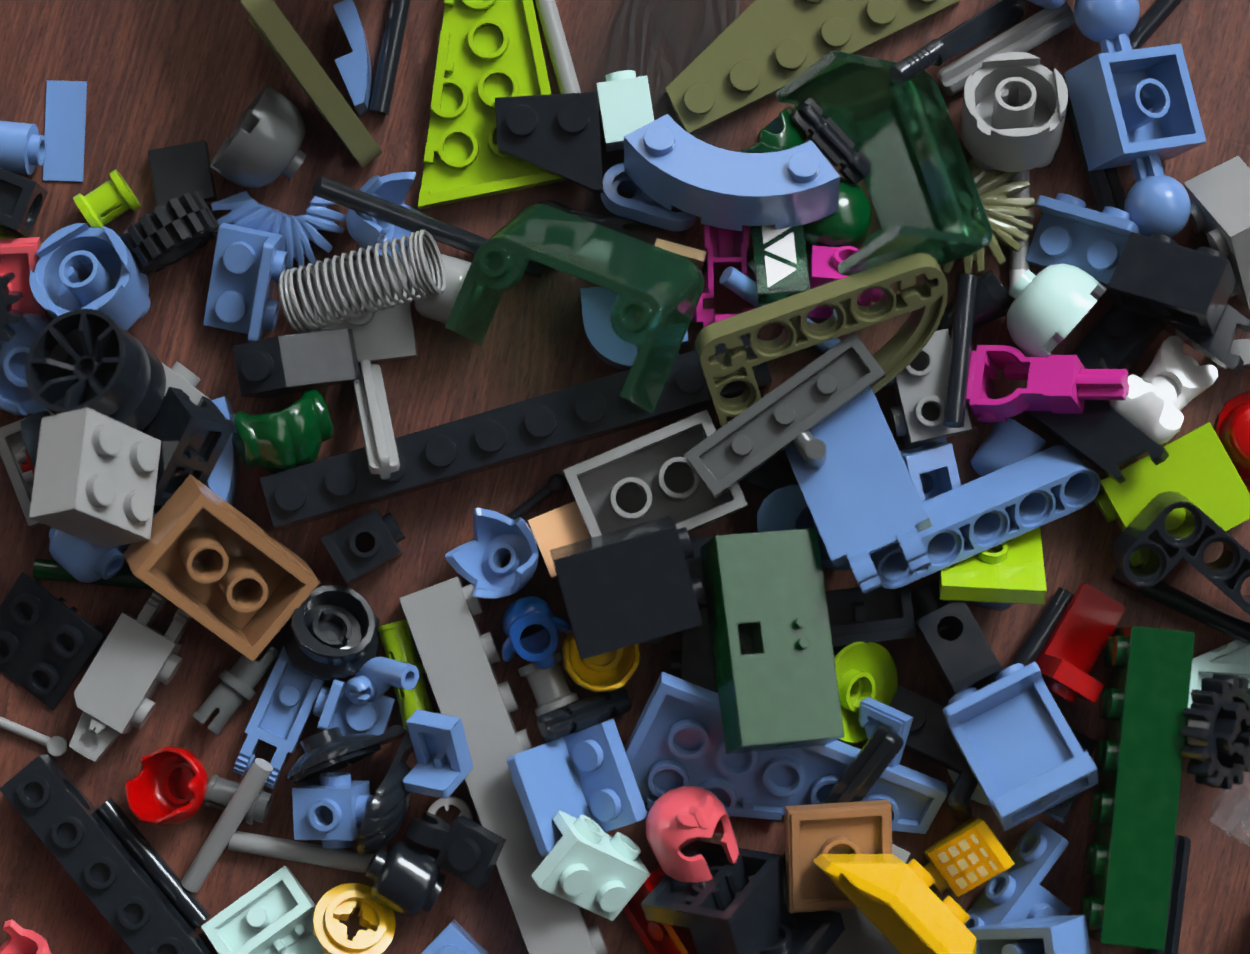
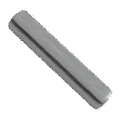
M1066 1L1059 9L1041 10L940 69L937 74L940 86L948 96H953L964 89L971 73L973 75L981 68L982 62L990 56L1003 52L1026 53L1071 27L1075 22L1073 10Z
M363 359L358 366L360 379L352 382L370 473L380 474L381 479H388L391 477L390 473L400 469V460L380 365L371 364L370 359Z

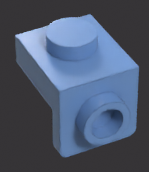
M417 709L406 721L417 764L403 779L404 787L409 792L446 799L474 768L462 720L459 717Z

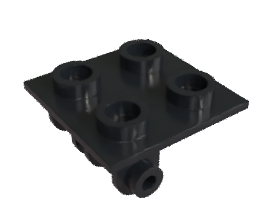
M22 572L0 605V670L54 710L91 654L95 655L100 650L106 637L101 632L102 627L99 625L94 627L77 614L78 609L76 607L69 608L65 605L66 600L63 597L57 599V597L42 587L41 580L38 578L33 580Z

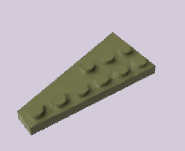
M755 0L665 88V93L683 129L693 135L958 5L961 0Z

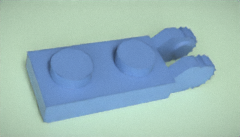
M284 645L244 732L248 735L233 767L234 773L244 776L254 762L260 740L277 747L271 762H269L273 767V771L264 786L272 790L284 769L289 753H294L314 709L319 692L326 682L293 667L286 654Z

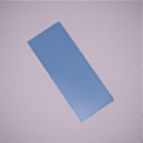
M47 80L44 133L47 148L43 163V181L83 182L87 81Z

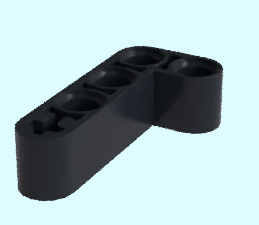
M1173 491L1159 493L1145 506L1114 542L1111 552L1113 564L1131 583L1141 587L1156 585L1164 579L1183 557L1250 616V595H1241V586L1245 579L1250 576V552L1182 494ZM1184 508L1186 516L1182 525L1177 529L1166 530L1165 519L1167 515L1174 509ZM1217 541L1222 542L1223 552L1221 556L1214 562L1204 563L1203 553L1206 547ZM1140 548H1150L1151 554L1147 564L1138 569H1131L1129 561L1132 554Z

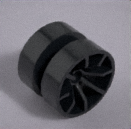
M77 309L64 313L52 320L34 340L26 360L25 374L30 393L38 403L55 415L82 408H90L141 432L154 419L165 396L166 375L158 356L108 315L97 310Z

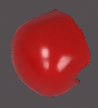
M165 746L151 753V755L141 757L142 767L139 774L125 784L129 810L140 822L158 826H172L191 819L202 806L208 789V777L203 763L190 750Z

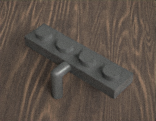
M853 332L690 449L684 456L715 499L792 444L810 467L819 468L826 461V445L822 440L815 439L810 431L884 379L885 372L855 332Z

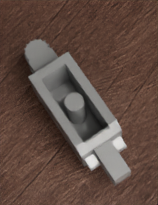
M155 590L138 617L130 613H121L74 691L77 708L83 712L69 747L94 762L101 759L120 734L130 733L133 727L139 730L142 729L156 706V703L150 700L159 683L162 682L168 685L183 661L181 657L177 656L182 647L179 640L191 622L192 617L179 608L165 634L152 627V623L168 600Z

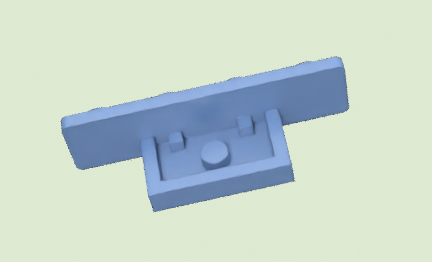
M1035 821L1029 830L1021 836L1015 849L1009 855L1014 865L988 881L984 891L967 912L970 919L964 925L967 928L1041 916H1067L1071 908L1042 887L1040 883L1068 846V840L1042 822Z

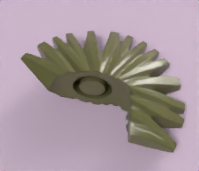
M971 158L962 174L967 178L974 195L977 221L972 229L967 228L964 232L958 231L952 236L943 239L944 274L950 273L960 253L963 254L965 274H971L973 263H976L978 273L984 272L986 248L997 263L1002 265L1006 263V259L998 242L1019 252L1022 246L1017 241H1028L1029 236L1020 230L1033 231V225L1022 220L1035 218V211L1026 210L1035 206L1034 198H1010L1030 186L1028 180L1009 182L1019 172H1006L996 169L991 171L983 170L977 167Z

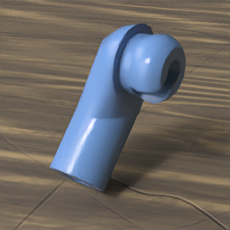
M374 657L359 669L355 677L348 680L346 695L352 703L363 705L366 702H374L379 699L391 686L411 690L419 680L418 668L415 665L386 657Z

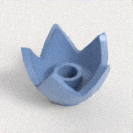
M416 172L392 173L382 177L375 175L359 189L360 191L424 214L404 203L415 179ZM352 209L347 211L346 225L348 232L364 249L368 245L375 247L376 243L383 244L385 240L392 242L393 238L401 239L402 235L409 237L411 233L408 230ZM404 240V246L406 247L408 243ZM396 243V249L400 255V247ZM387 245V251L392 259L391 248ZM378 248V252L382 257V250Z
M474 508V539L445 554V558L458 574L473 584V597L502 598L512 595L525 587L534 575L539 557L537 541L530 527L521 517L513 520L496 511ZM511 553L509 564L503 568L505 557Z

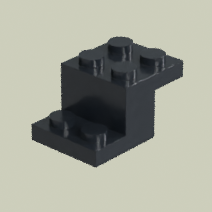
M695 841L685 852L684 856L702 855L705 858L712 879L699 883L680 882L666 874L641 903L646 920L689 928L697 954H826L845 930L843 919L839 912L790 913L786 907V868L782 855L738 848L739 855L736 862L732 864L729 862L722 845Z

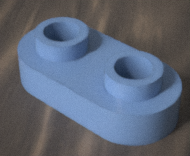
M624 163L612 166L604 175L601 200L604 206L615 215L669 231L689 229L699 218L684 211H669L651 199L625 173ZM627 191L634 197L628 199L620 196L618 193Z

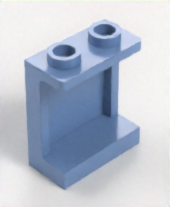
M1036 662L1025 667L1022 663L1007 667L995 677L996 682L980 690H977L976 687H971L960 691L949 700V706L943 709L946 725L1004 831L1099 783L1097 768L1088 752H1083L1044 683L1042 672Z

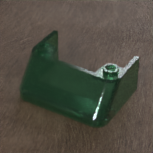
M832 50L777 91L776 95L779 102L795 105L805 98L814 99L824 110L821 115L823 117L829 116L856 144L853 149L855 151L860 149L872 162L871 172L864 179L882 230H877L868 236L862 249L837 265L840 275L850 276L916 253L931 255L940 266L973 255L988 245L992 240V228L942 94L935 80L924 70L904 84L898 85L893 82L889 75V69L897 62Z
M533 204L524 208L476 251L445 328L481 346L503 292L513 288L521 280L529 260L617 292L618 296L610 317L613 331L625 342L640 347L620 397L653 414L702 295L704 278L701 270L684 256L544 204Z

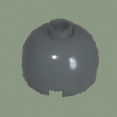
M267 84L242 113L237 121L239 123L230 137L225 138L210 164V167L220 175L242 187L257 189L269 186L281 175L291 179L307 155L300 150L305 136V126L297 107L283 94Z

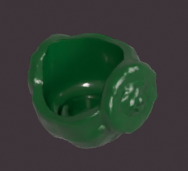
M310 387L302 390L301 399L282 411L259 415H249L242 411L233 414L231 421L235 427L232 431V441L244 465L248 467L259 465L270 473L275 474L314 462L317 459L322 442L332 438L333 424L323 396L319 391Z

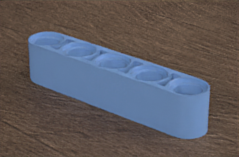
M1052 446L922 502L932 527L918 533L930 558L931 565L912 573L899 542L870 554L883 587L887 589L900 588L1084 508L1097 496L1101 480L1099 475L1087 463L1066 446Z

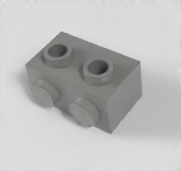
M948 329L935 331L929 342L915 359L884 386H893L897 406L889 407L891 422L896 437L904 435L907 446L964 434L972 429L967 407L965 408L964 427L950 428L943 425L951 344Z

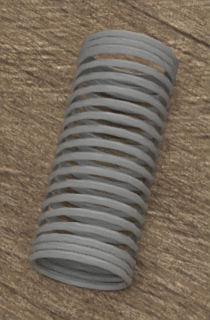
M426 230L416 231V233L411 232L409 237L402 235L401 239L393 238L392 242L385 240L383 244L376 243L375 247L368 245L366 250L364 248H359L358 252L351 250L349 255L347 253H342L341 257L334 255L332 260L330 258H325L324 262L317 260L315 265L308 263L307 267L301 265L298 269H287L281 272L278 279L279 297L283 311L291 327L299 334L318 330L319 327L326 328L327 324L331 326L335 325L336 322L343 323L344 319L348 321L352 320L353 317L360 318L361 314L366 316L370 312L377 313L378 309L383 311L387 307L394 308L395 304L400 306L404 302L418 301L421 297L428 298L433 295L443 294L446 287L445 268L440 251L434 238ZM404 240L408 243V252L404 246ZM396 243L400 247V255L396 249ZM387 245L391 248L392 259L387 251ZM378 248L382 250L383 260L378 252ZM370 250L374 253V262L370 256ZM361 253L365 255V263L361 257ZM353 255L356 257L357 267L353 261ZM344 258L348 260V268L344 262ZM336 260L339 262V269L335 264ZM327 263L331 265V273L327 267ZM319 265L322 267V274L318 269ZM310 268L314 270V277L310 272ZM405 273H406V275H407V277H408V279H409V282H410V285H411V291H410V289L408 288V286H407V284H406V276H405ZM397 277L402 286V293L398 288ZM389 281L393 287L394 296L390 292ZM380 283L385 291V298L381 294ZM294 286L301 302L302 311L295 295ZM372 287L377 295V301L373 297ZM364 290L368 297V304L364 299ZM355 292L360 300V306L356 303ZM347 296L351 302V309L347 304ZM338 297L343 306V312L339 308ZM330 301L335 309L334 314L331 311ZM322 305L326 311V317L322 313Z

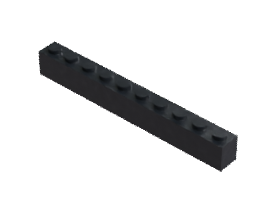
M742 336L743 346H749L750 343L747 336ZM725 343L715 346L716 355L726 352ZM696 350L397 437L395 440L400 460V469L390 473L391 477L388 479H381L380 474L370 473L365 447L261 477L260 481L273 527L282 531L713 404ZM767 362L753 366L752 369L759 390L769 388L772 379ZM741 381L730 382L724 386L720 395L725 398H735L745 391L747 384Z

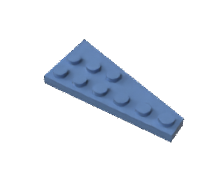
M665 672L661 673L624 747L643 802L647 803V808L651 809L653 803L671 789L683 786H697L710 790L723 803L728 816L780 821L782 815H785L784 806L821 804L861 750L836 740L827 745L726 754L718 693ZM900 764L893 768L888 766L862 801L888 800L892 804V831L926 834L948 795L947 783Z

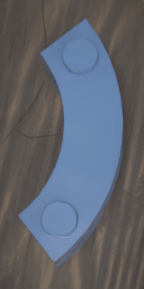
M669 114L624 136V169L628 177L645 194L671 211L674 206L684 212L701 218V224L742 231L743 225H775L776 230L802 226L838 211L840 175L812 140L799 146L776 152H735L718 148L695 138L681 128Z

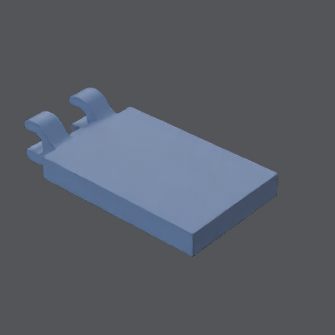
M870 388L810 431L815 439L822 440L826 445V461L823 466L819 468L810 467L793 444L785 449V453L834 567L837 568L850 563L863 594L883 586L870 556L874 552L899 542L912 573L932 564L918 533L932 527V523L874 392Z

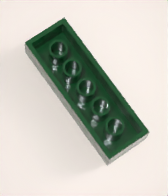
M1126 626L1117 627L1115 629V637H1107L1104 666L1112 668L1110 688L1102 689L1099 703L1100 719H1107L1105 740H1097L1094 754V764L1098 771H1102L1100 791H1092L1089 804V821L1096 822L1095 843H1087L1084 855V873L1091 874L1090 894H1082L1079 906V915L1086 916L1088 936L1099 943L1164 950L1183 762L1181 751L1184 748L1185 737L1180 735V730L1186 727L1187 721L1183 711L1184 708H1188L1194 632Z

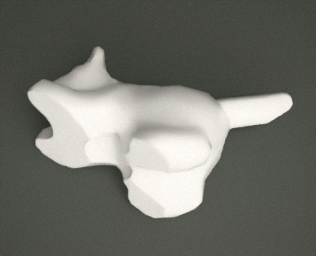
M1169 336L1163 341L1151 365L1141 378L1134 374L1128 376L1130 391L1129 395H1126V399L1110 400L1109 405L1111 409L1160 445L1168 442L1180 431L1184 419L1181 410L1191 400L1214 384L1219 377L1216 367L1210 364L1199 366L1193 357L1183 353V340L1178 336Z

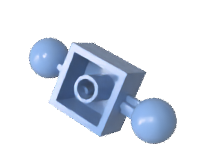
M1076 0L1074 5L1076 25L1085 37L1100 43L1102 49L1101 54H1097L1064 72L1088 170L1094 171L1131 165L1136 183L1130 188L1126 196L1124 211L1131 214V221L1139 227L1141 235L1148 236L1150 233H1159L1171 238L1178 234L1188 222L1191 202L1184 186L1176 179L1164 175L1161 161L1177 157L1207 142L1182 45L1180 43L1132 50L1128 35L1134 30L1139 20V0Z

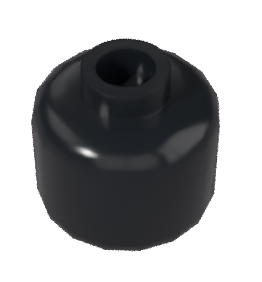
M405 840L396 841L387 852L382 849L376 850L365 872V876L372 879L370 886L372 900L405 917H413L421 910L428 913L437 900L446 879V875L440 873L441 868L435 865L437 856Z

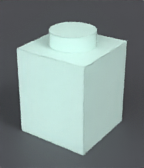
M633 70L607 74L605 76L606 82L597 83L606 152L623 150L624 136L654 121L647 75L636 77V72Z

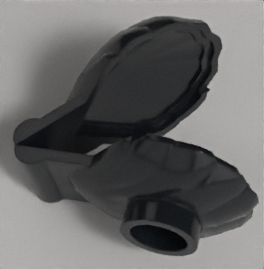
M393 725L386 733L378 736L374 734H351L343 737L339 727L314 734L300 741L304 755L298 758L288 772L287 781L292 780L294 784L303 783L319 778L322 773L336 772L355 764L381 750L382 745L403 737L392 765L377 789L360 827L357 838L359 840L357 847L358 855L370 854L385 846L398 833L407 817L412 792L405 790L403 779L411 771L406 762L410 753L414 752L409 731L403 726Z

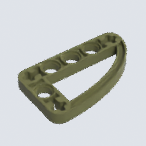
M925 253L911 254L726 318L703 328L695 340V350L720 426L723 427L762 399L753 373V366L911 312L896 334L872 355L885 372V378L871 387L874 393L879 391L915 359L929 342L940 324L947 303L948 290L946 278L936 259ZM925 273V283L915 286L916 276ZM894 282L898 283L897 287L900 291L896 295L890 285ZM878 288L883 290V295L877 303L871 306H860L857 304L858 297L867 289ZM826 305L834 309L830 318L822 323L815 324L807 321L809 313L818 306ZM779 323L784 326L782 333L773 340L764 341L757 338L759 330L767 324ZM744 334H746L747 339L750 343V345L746 347L743 346V342L740 337ZM725 343L726 352L716 355L715 346ZM741 381L747 384L745 391L735 398H725L720 395L724 386L730 382Z

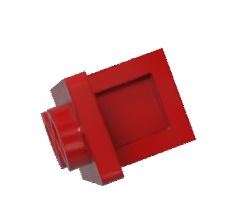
M1081 583L1036 660L1042 672V677L1049 681L1047 685L1048 690L1071 704L1074 703L1077 697L1093 703L1096 702L1105 685L1089 676V673L1105 647L1107 637L1111 636L1125 612L1124 605L1090 584Z

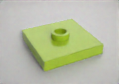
M1040 527L939 570L940 599L1045 605L1047 589Z

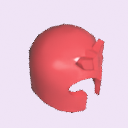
M697 786L677 787L664 793L653 803L646 818V837L662 870L668 876L680 882L688 883L711 880L712 875L702 855L686 857L682 855L680 850L701 838H712V835L716 833L723 835L720 842L729 862L734 864L739 855L738 843L728 813L723 803L710 790Z

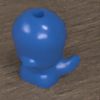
M536 596L518 599L505 609L502 617L503 632L507 636L502 647V658L504 662H510L514 653H517L521 658L533 662L540 669H548L555 664L559 632L571 634V625L561 617H554L552 608L544 599Z

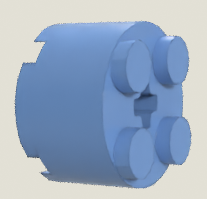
M75 223L63 227L49 236L36 253L39 259L34 272L30 270L29 283L33 296L53 320L69 311L93 309L108 315L125 330H128L139 318L147 314L151 304L150 297L148 296L149 282L147 274L140 273L130 250L112 229L102 226L103 228L89 227L87 223Z

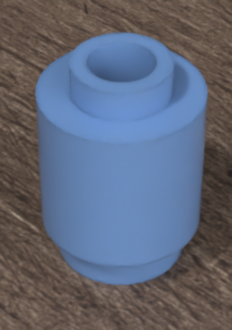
M0 120V168L12 173L31 175L36 165L42 166L44 163L47 148L45 136L39 135L38 127L35 124Z

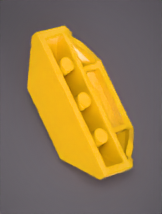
M819 854L813 860L819 869L901 954H976V937L964 925L970 919V916L949 895L941 901L929 887L935 882V879L914 858L908 864L894 854Z

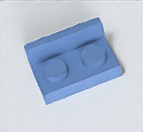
M1057 193L1055 199L1039 195L1036 206L1043 213L1025 260L1031 266L1041 269L1055 264H1067L1078 267L1091 275L1101 285L1108 288L1130 233L1140 234L1139 227L1131 221V214L1110 206H1105L1103 212L1085 208L1086 202L1064 193Z
M222 223L219 226L203 325L249 334L248 342L261 340L267 333V330L274 331L280 308V302L272 300L275 281L278 282L281 272L286 270L288 252L280 251L283 235Z

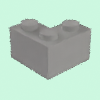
M1236 156L1184 182V187L1189 194L1191 202V212L1188 220L1190 226L1196 233L1203 231L1207 235L1211 249L1222 253L1230 261L1236 280L1230 298L1236 295L1250 311V168L1239 156Z

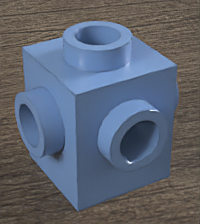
M327 772L320 774V780H310L293 787L294 840H322V847L326 849H343L354 846L353 840L358 838L360 827L374 798L373 795H370L369 781L351 780L350 772Z

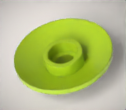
M875 642L851 643L843 648L834 658L844 737L839 740L844 742L857 743L868 739L864 727H861L859 722L860 701L870 697L889 706L898 688V675L893 657L885 647Z

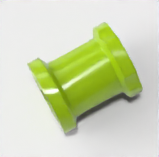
M116 169L109 173L110 179L87 195L84 196L79 193L73 197L74 202L91 227L103 228L102 226L105 227L106 224L127 210L137 211L142 207L127 182Z

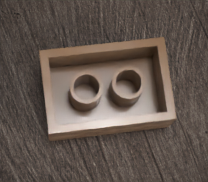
M191 474L152 519L150 540L132 543L123 553L132 573L252 662L291 618L294 610L302 605L320 583L306 561Z

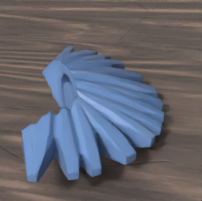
M247 190L211 204L212 210H231V212L217 220L219 225L222 223H233V225L283 235L280 251L288 252L287 269H292L293 258L296 259L298 267L304 266V254L310 263H316L309 240L328 253L333 249V246L317 230L342 234L345 228L337 225L335 221H346V215L327 208L326 206L336 203L317 196L311 199L310 206L306 208V213L298 216L288 215L261 204L253 197H250Z

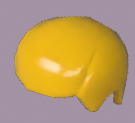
M573 632L566 635L562 646L564 669L575 684L591 692H611L625 686L637 669L640 661L639 643L581 660Z

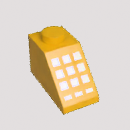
M974 816L923 851L929 861L923 868L935 879L933 885L940 893L948 888L956 897L965 894L1014 865V862L985 821Z

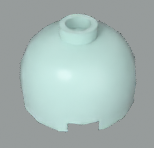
M1067 264L1049 265L1037 275H1034L1028 269L1008 291L1015 298L1007 312V329L1012 341L1027 357H1048L1058 343L1065 339L1107 289L1091 275L1075 266Z

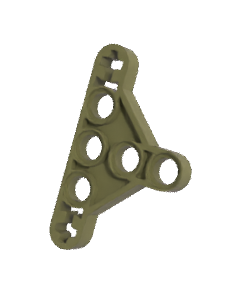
M238 0L249 15L247 20L323 116L357 163L363 168L383 152L275 2L273 0Z

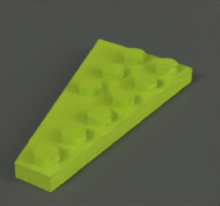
M444 0L445 7L442 30L440 31L418 209L421 210L567 181L568 179L551 175L526 161H519L498 152L495 98L551 94L533 0Z

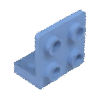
M614 719L507 757L512 781L526 814L531 835L536 842L540 855L543 857L549 854L563 836L553 821L554 816L559 810L575 818L585 815L595 821L604 832H609L647 818L648 813Z

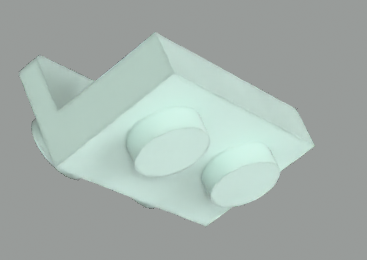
M559 810L554 816L553 821L563 836L531 876L540 889L613 921L651 875L639 858L641 849L632 839L620 832H617L614 836L604 832L595 821L585 815L575 818Z

